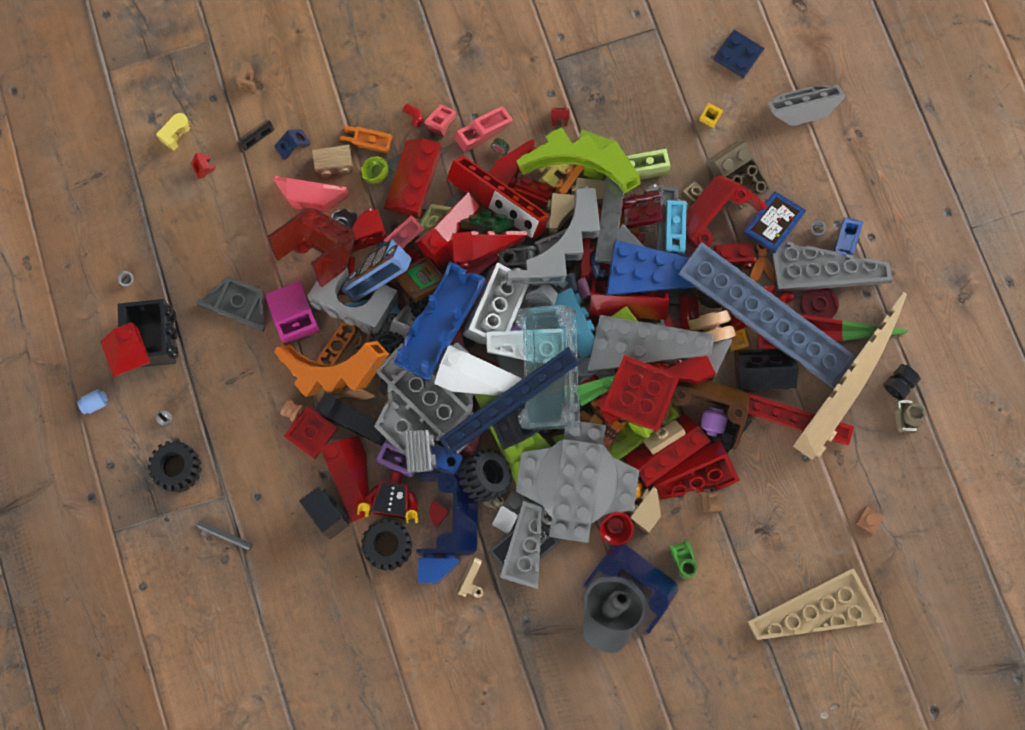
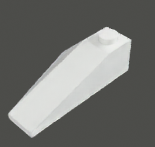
M449 345L441 361L434 384L452 392L500 396L521 381L522 378Z

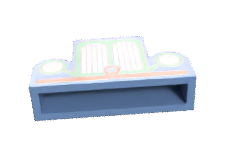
M390 239L366 256L361 268L352 272L346 279L342 291L355 303L405 272L412 258L393 239Z

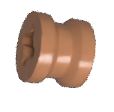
M289 399L284 404L280 414L284 417H289L290 421L294 423L304 410V406L301 404L297 405L293 399Z

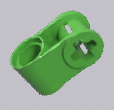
M685 539L683 543L674 546L672 544L668 545L680 577L691 579L696 574L698 567L689 540ZM686 564L690 565L693 568V573L686 574L683 571V566Z

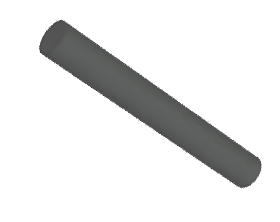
M202 521L197 523L196 528L248 551L253 546L252 543Z

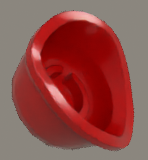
M614 512L606 515L600 524L599 532L607 543L617 546L624 545L631 540L634 534V524L627 514Z

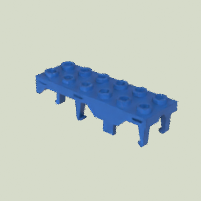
M450 261L446 273L434 294L429 295V302L424 311L418 315L412 324L411 329L406 335L403 347L397 350L394 364L430 381L448 346L453 341L484 287L485 278L476 273H469L468 275L466 274L467 270Z

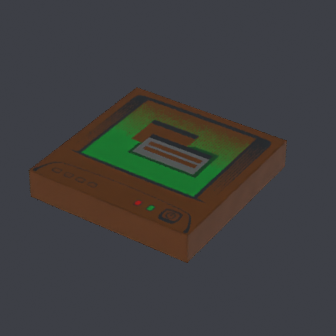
M425 257L409 265L405 272L395 278L413 301L417 302L433 294L444 276L432 261Z

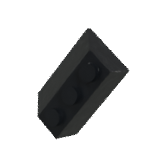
M780 349L734 351L735 375L739 390H787L797 388V363Z

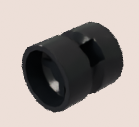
M900 364L894 371V376H890L883 386L891 396L898 400H904L910 393V388L913 389L921 378L911 367Z

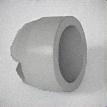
M818 220L812 223L811 231L815 236H822L826 233L827 227L823 221ZM821 227H824V229H822V230H820V231H818V232H815V230H817V229H819V228H821Z
M120 271L117 274V281L120 285L129 286L133 283L134 278L130 272Z
M166 410L157 413L156 421L159 425L168 426L172 423L173 417L171 413ZM163 415L168 420L165 422L160 416Z

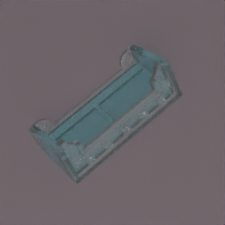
M565 305L518 309L516 324L523 330L524 378L567 347H570L577 357L576 310ZM578 366L525 403V409L519 414V423L522 425V428L528 430L580 428Z

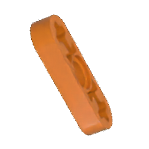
M345 322L341 323L319 355L317 362L324 364L322 360L329 358L330 354L327 352L330 351L333 355H336L335 358L333 356L330 357V365H336L357 333L355 325L350 326ZM349 327H351L350 329H351L352 333H351V334H350V333H346V335L344 336V338H345V340H347V341L344 342V340H343L342 338L338 337V336L340 335L341 337H343V335L345 334V332H344L343 329H344V328H347V329H348ZM336 341L342 343V348L339 351L332 350V344Z

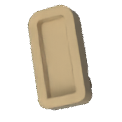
M476 557L470 559L455 593L463 597L467 593L476 598L482 597L483 589L472 584L482 560Z

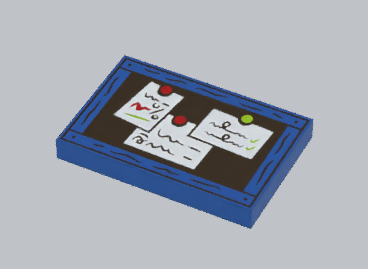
M774 191L765 203L768 207L757 213L743 234L776 253L804 216L806 210Z

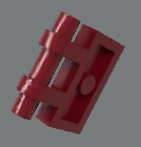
M651 190L646 191V194H632L630 197L623 198L624 206L631 204V208L624 209L625 226L628 229L664 222L663 205L661 202L655 203V199L661 198V192H653ZM648 201V204L638 206L639 202Z

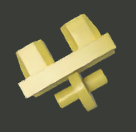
M569 164L550 165L539 168L541 172L545 169L547 170L538 182L555 187L560 179L554 173L558 170L564 176Z

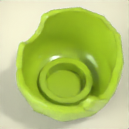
M379 156L368 158L360 168L362 172L361 177L371 184L383 182L389 172L386 160Z

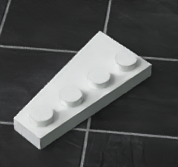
M565 329L486 332L487 353L545 364L566 349Z

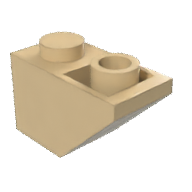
M655 487L651 491L647 489L641 496L642 503L639 506L635 504L634 510L629 512L633 524L646 534L651 531L661 517L658 493Z

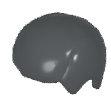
M347 208L336 210L330 217L329 224L331 229L340 236H348L358 218V214L356 211L351 212Z

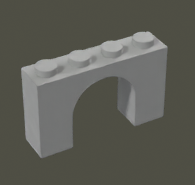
M330 259L308 294L310 305L316 310L322 309L333 318L343 319L350 326L355 325L366 334L372 333L376 335L399 299L398 291L384 284L376 289L366 304L360 307L345 306L337 297L340 289L349 277L348 268Z

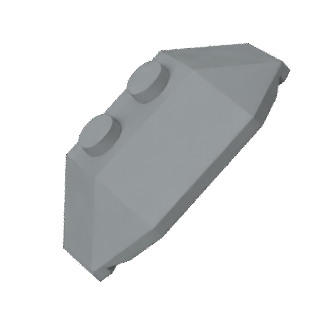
M839 85L811 86L779 94L767 102V106L774 116L791 126L827 118L845 98V94Z

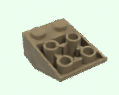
M744 141L734 142L707 160L715 177L725 176L747 187L758 198L771 190L747 143ZM746 202V203L741 204V205H738V204H736V205H737L740 209H743L744 207H746L747 205H749V203Z

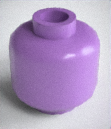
M709 407V410L703 411L700 427L706 430L705 434L717 437V433L725 432L728 420L727 414L724 413L725 410Z

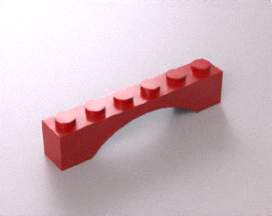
M708 356L694 357L686 361L678 360L671 364L672 367L665 370L680 376L678 382H688L696 385L715 377L716 374ZM605 393L599 397L600 400L597 401V404L607 425L621 418L602 411L608 393Z

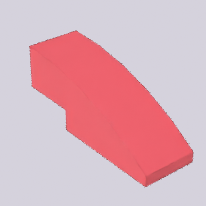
M501 106L474 119L471 125L458 130L454 140L465 153L500 132L513 119L504 107Z

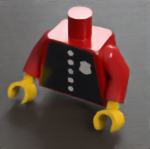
M391 472L389 483L380 482L379 485L375 486L366 495L363 503L358 505L357 514L359 515L361 511H365V517H368L370 510L375 515L406 519L407 524H409V519L412 518L415 519V523H418V502L413 491L409 490L407 485H401L402 474Z

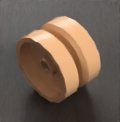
M728 310L718 313L715 311L688 321L691 331L703 329V333L713 334V342L736 336L734 326L730 325L721 328L720 325L731 320Z

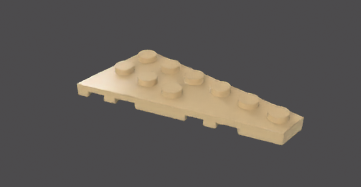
M852 568L747 623L756 640L882 623L883 621L857 573Z

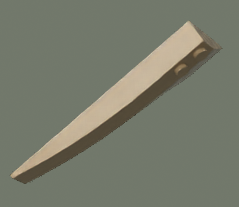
M905 292L902 293L793 445L794 448L813 460L816 455L820 457L825 451L826 447L823 445L827 440L831 442L837 434L835 428L869 379L895 327L907 295Z

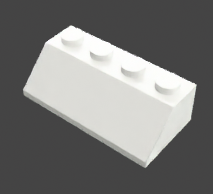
M496 263L487 274L485 285L478 295L462 335L477 343L487 345L486 332L510 331L529 284L507 285L506 276L507 272L511 271V269Z

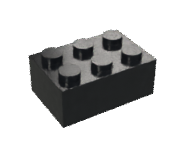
M318 486L299 500L320 531L330 540L349 526L347 523L348 516L336 505L338 504L326 488L322 490Z

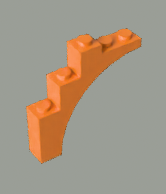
M377 341L365 343L355 355L338 365L322 364L310 360L300 354L290 344L277 346L274 350L279 360L297 377L294 384L305 397L317 395L322 388L329 394L340 392L346 384L353 391L364 389L389 356V353Z

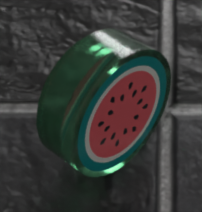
M495 138L491 143L492 149L500 155H506L510 150L508 143L500 138Z

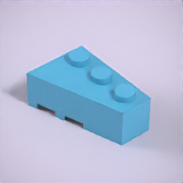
M569 288L558 294L554 306L569 341L583 359L592 353L596 335L594 330L596 329L592 321L587 318L589 317L587 309L581 305L584 302L580 294H575L573 289Z

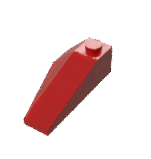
M468 192L414 242L439 271L451 261L449 250L451 235L453 233L467 232L468 229L461 228V220L469 218V215H476L480 208L479 204Z
M719 440L703 447L653 484L661 499L682 496L686 492L697 491V493L704 492V489L708 488L722 489L740 481L722 441Z

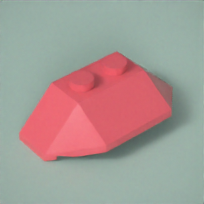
M273 175L277 188L289 205L295 209L309 208L314 212L327 211L349 195L347 187Z

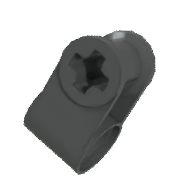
M524 246L521 248L505 249L500 253L499 259L505 267L511 270L514 268L524 269L526 260L535 257L537 248ZM513 256L512 262L507 263L508 257Z

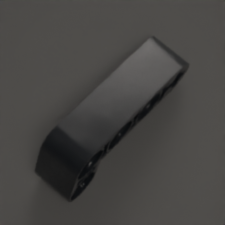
M324 392L315 409L318 414L383 447L386 438L374 427L377 422L376 419L342 403L337 397Z

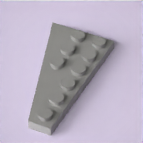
M792 242L783 243L776 253L771 251L777 292L886 284L892 281L889 263L883 261L855 258L849 254L845 256L836 254L835 251L794 245Z
M600 315L588 372L619 368L624 355L647 364L711 355L714 335Z

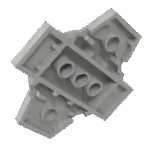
M458 342L452 345V347L468 353ZM403 343L384 361L377 371V374L388 384L389 400L374 426L401 454L406 453L404 432L429 430L430 435H434V441H440V437L474 414L472 412L474 394L452 392L434 384L441 362L430 381L395 365L394 360L397 357V350L403 347ZM468 444L456 452L459 454Z
M567 419L564 439L550 448L522 452L516 492L544 506L547 513L552 517L549 537L588 543L591 523L606 514L634 510L639 470L611 456L603 445L606 425Z

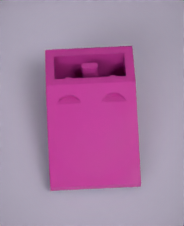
M301 281L265 294L275 326L284 345L320 332Z

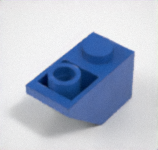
M424 554L423 558H418V583L439 584L459 565V559H455V555H443V558H435V555Z

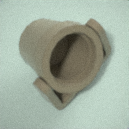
M913 400L894 402L897 430L899 432L918 431L917 428L923 424L926 417L925 407L920 403H913Z

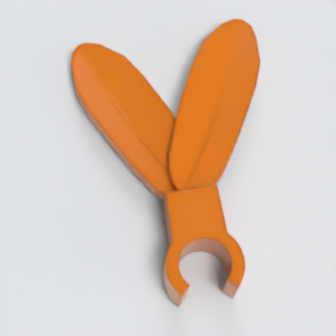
M757 243L755 248L758 253V259L750 273V278L755 282L758 281L764 270L769 280L776 283L773 265L766 258L767 248L761 249L758 246L759 243Z

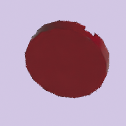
M811 289L802 295L800 308L804 315L832 319L838 311L839 301L835 292L831 289Z

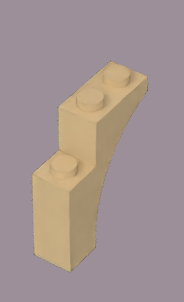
M577 178L576 185L572 184L571 195L553 193L552 200H548L547 211H551V216L546 225V228H549V235L558 233L562 225L573 216L576 189L584 186L595 188L597 206H603L606 180Z

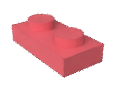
M411 215L387 236L384 241L387 242L393 239L403 249L425 229Z

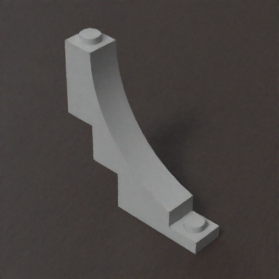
M584 186L576 189L573 218L564 235L544 253L526 260L525 270L514 268L508 271L506 276L507 285L565 282L567 276L565 261L581 260L584 253L582 239L597 238L600 232L595 188Z

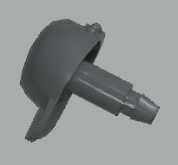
M607 574L604 577L598 578L587 587L583 597L585 613L582 634L584 641L591 647L608 653L618 652L625 646L634 629L643 621L647 604L644 594L639 589L640 586L634 584L633 580H627L624 576L618 578L617 575L611 576Z

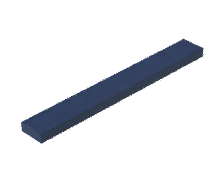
M567 347L439 438L449 455L454 454L581 364L571 348Z

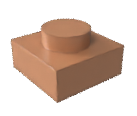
M865 507L856 524L875 534L884 516L869 507Z

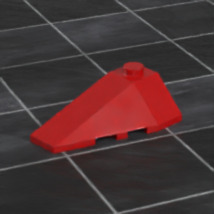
M478 231L453 233L449 244L451 262L463 269H467L469 266L525 241L527 231H505L500 235H496L494 231H488L483 235H478Z
M359 436L337 440L321 447V452L351 521L354 522L364 518L365 511H361L359 515L357 514L358 505L363 503L366 495L369 493L366 452Z

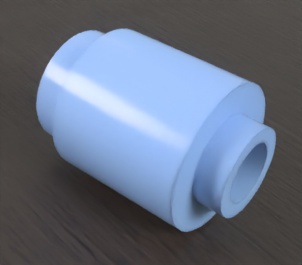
M96 389L80 397L81 399L77 401L80 410L85 415L107 406L106 401H108V397L103 390Z

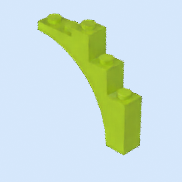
M562 127L551 131L549 135L545 136L546 144L538 146L536 150L529 154H524L520 159L516 160L523 175L550 165L573 164L592 168L605 174L624 193L641 184L639 174L617 141L599 150L589 134L585 137H580L576 142L572 143Z

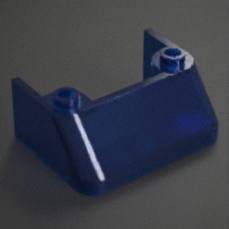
M418 473L420 482H437L439 489L443 493H453V533H442L439 535L436 541V549L416 548L418 556H423L424 554L435 556L473 555L478 547V502L474 501V498H469L467 492L464 493L462 490L464 487L463 485L460 486L459 483L461 478L456 474Z
M626 544L613 545L584 583L583 588L586 589L598 572L612 577L623 568L654 592L649 598L648 605L656 616L644 631V634L648 635L677 595L678 585Z

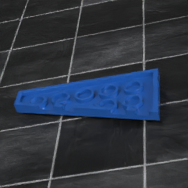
M615 240L606 296H612L613 294L625 295L636 292L670 291L671 289L681 290L695 287L678 275L689 257Z

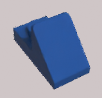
M844 217L838 229L839 235L834 249L836 254L854 255L863 221Z

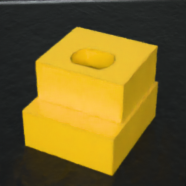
M708 103L699 121L714 128L723 110Z

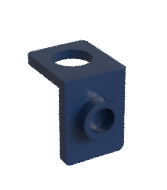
M301 129L287 130L275 144V148L281 158L286 160L298 146H309L311 143ZM296 134L301 136L303 138V141H300L296 137Z

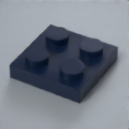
M734 29L713 60L744 79L763 53L764 48Z

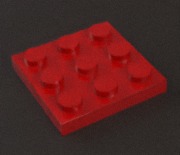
M624 355L602 411L658 433L680 376Z

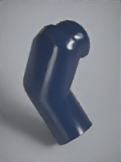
M594 250L591 260L593 276L596 279H604L606 270L600 269V262H595L596 250Z

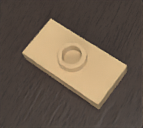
M674 420L659 429L658 433L655 432L649 438L644 439L643 442L654 455L686 433L680 424Z

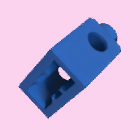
M437 444L431 447L432 454L436 456V466H433V469L450 476H454L456 472H461L459 466L462 465V455L457 453L449 455L446 448ZM447 460H451L453 466H449Z

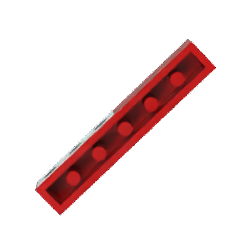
M462 156L453 160L447 180L452 182L454 186L459 187L466 193L468 192L496 215L502 214L506 215L507 218L514 219V227L520 231H527V237L534 239L543 234L550 218L548 213L467 157Z

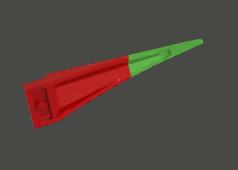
M799 314L836 342L870 338L879 327L877 325ZM894 328L891 335L907 333L909 331ZM758 334V349H778Z

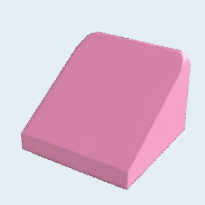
M583 277L577 281L579 291L577 293L580 294L584 302L590 300L591 292L586 278Z

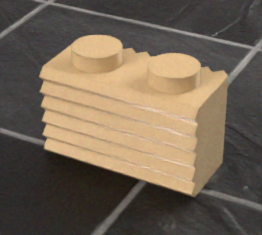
M349 144L312 150L317 176L327 178L331 174L339 173L340 175H345L354 170Z

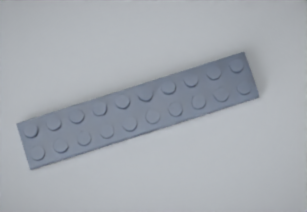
M702 242L699 243L678 273V275L728 310L732 315L831 388L836 387L856 358L855 355Z

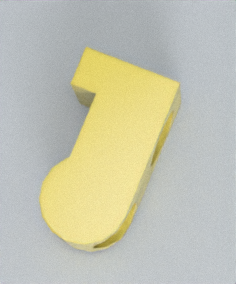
M177 113L156 135L162 143L175 151L178 147L176 141L182 134L190 130L191 124L185 114Z

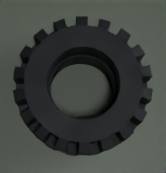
M167 441L164 446L162 444L157 446L159 450H153L152 454L154 456L153 458L149 457L148 460L151 462V465H148V470L151 471L149 475L154 479L153 482L170 492H181L182 489L186 491L190 485L193 487L195 485L194 480H199L200 478L198 472L202 471V468L199 466L202 464L198 458L199 455L183 442L173 441L171 443ZM178 456L184 459L183 471L175 477H168L166 465L169 460Z
M482 449L466 457L461 462L462 465L459 466L461 471L458 473V477L461 478V481H459L460 486L463 485L464 489L462 490L464 493L467 492L468 497L474 498V501L486 502L505 494L511 486L509 483L512 482V477H510L512 472L508 467L509 463L505 461L503 455H499L498 451L493 452V449ZM483 471L486 473L488 481L484 477Z
M383 519V521L377 520L375 524L368 526L369 529L367 531H364V538L361 539V549L365 559L375 568L384 571L395 570V568H400L404 562L408 561V557L412 553L411 547L413 546L410 534L401 523L388 519ZM384 534L394 535L399 543L396 552L390 556H382L376 551V542Z

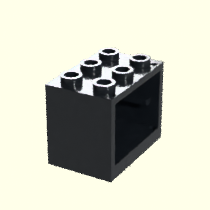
M164 299L118 303V327L132 322L139 329L151 362L142 367L176 364V358H178V349L175 346L177 330L174 328L176 311L173 310L171 305Z

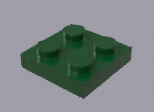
M481 211L480 214L469 215V218L461 220V228L482 233L494 231L497 234L514 227V219L507 218L506 215L502 214L493 215L490 211Z

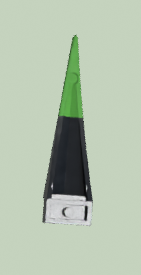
M615 375L530 399L493 425L502 449L505 450L527 440L607 392L611 388Z

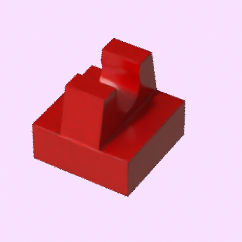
M551 107L552 126H556L558 119H562L563 126H567L570 108Z
M202 152L195 153L191 161L198 179L204 178L206 174L213 172L216 168L214 164L208 165L211 157L210 155H203Z

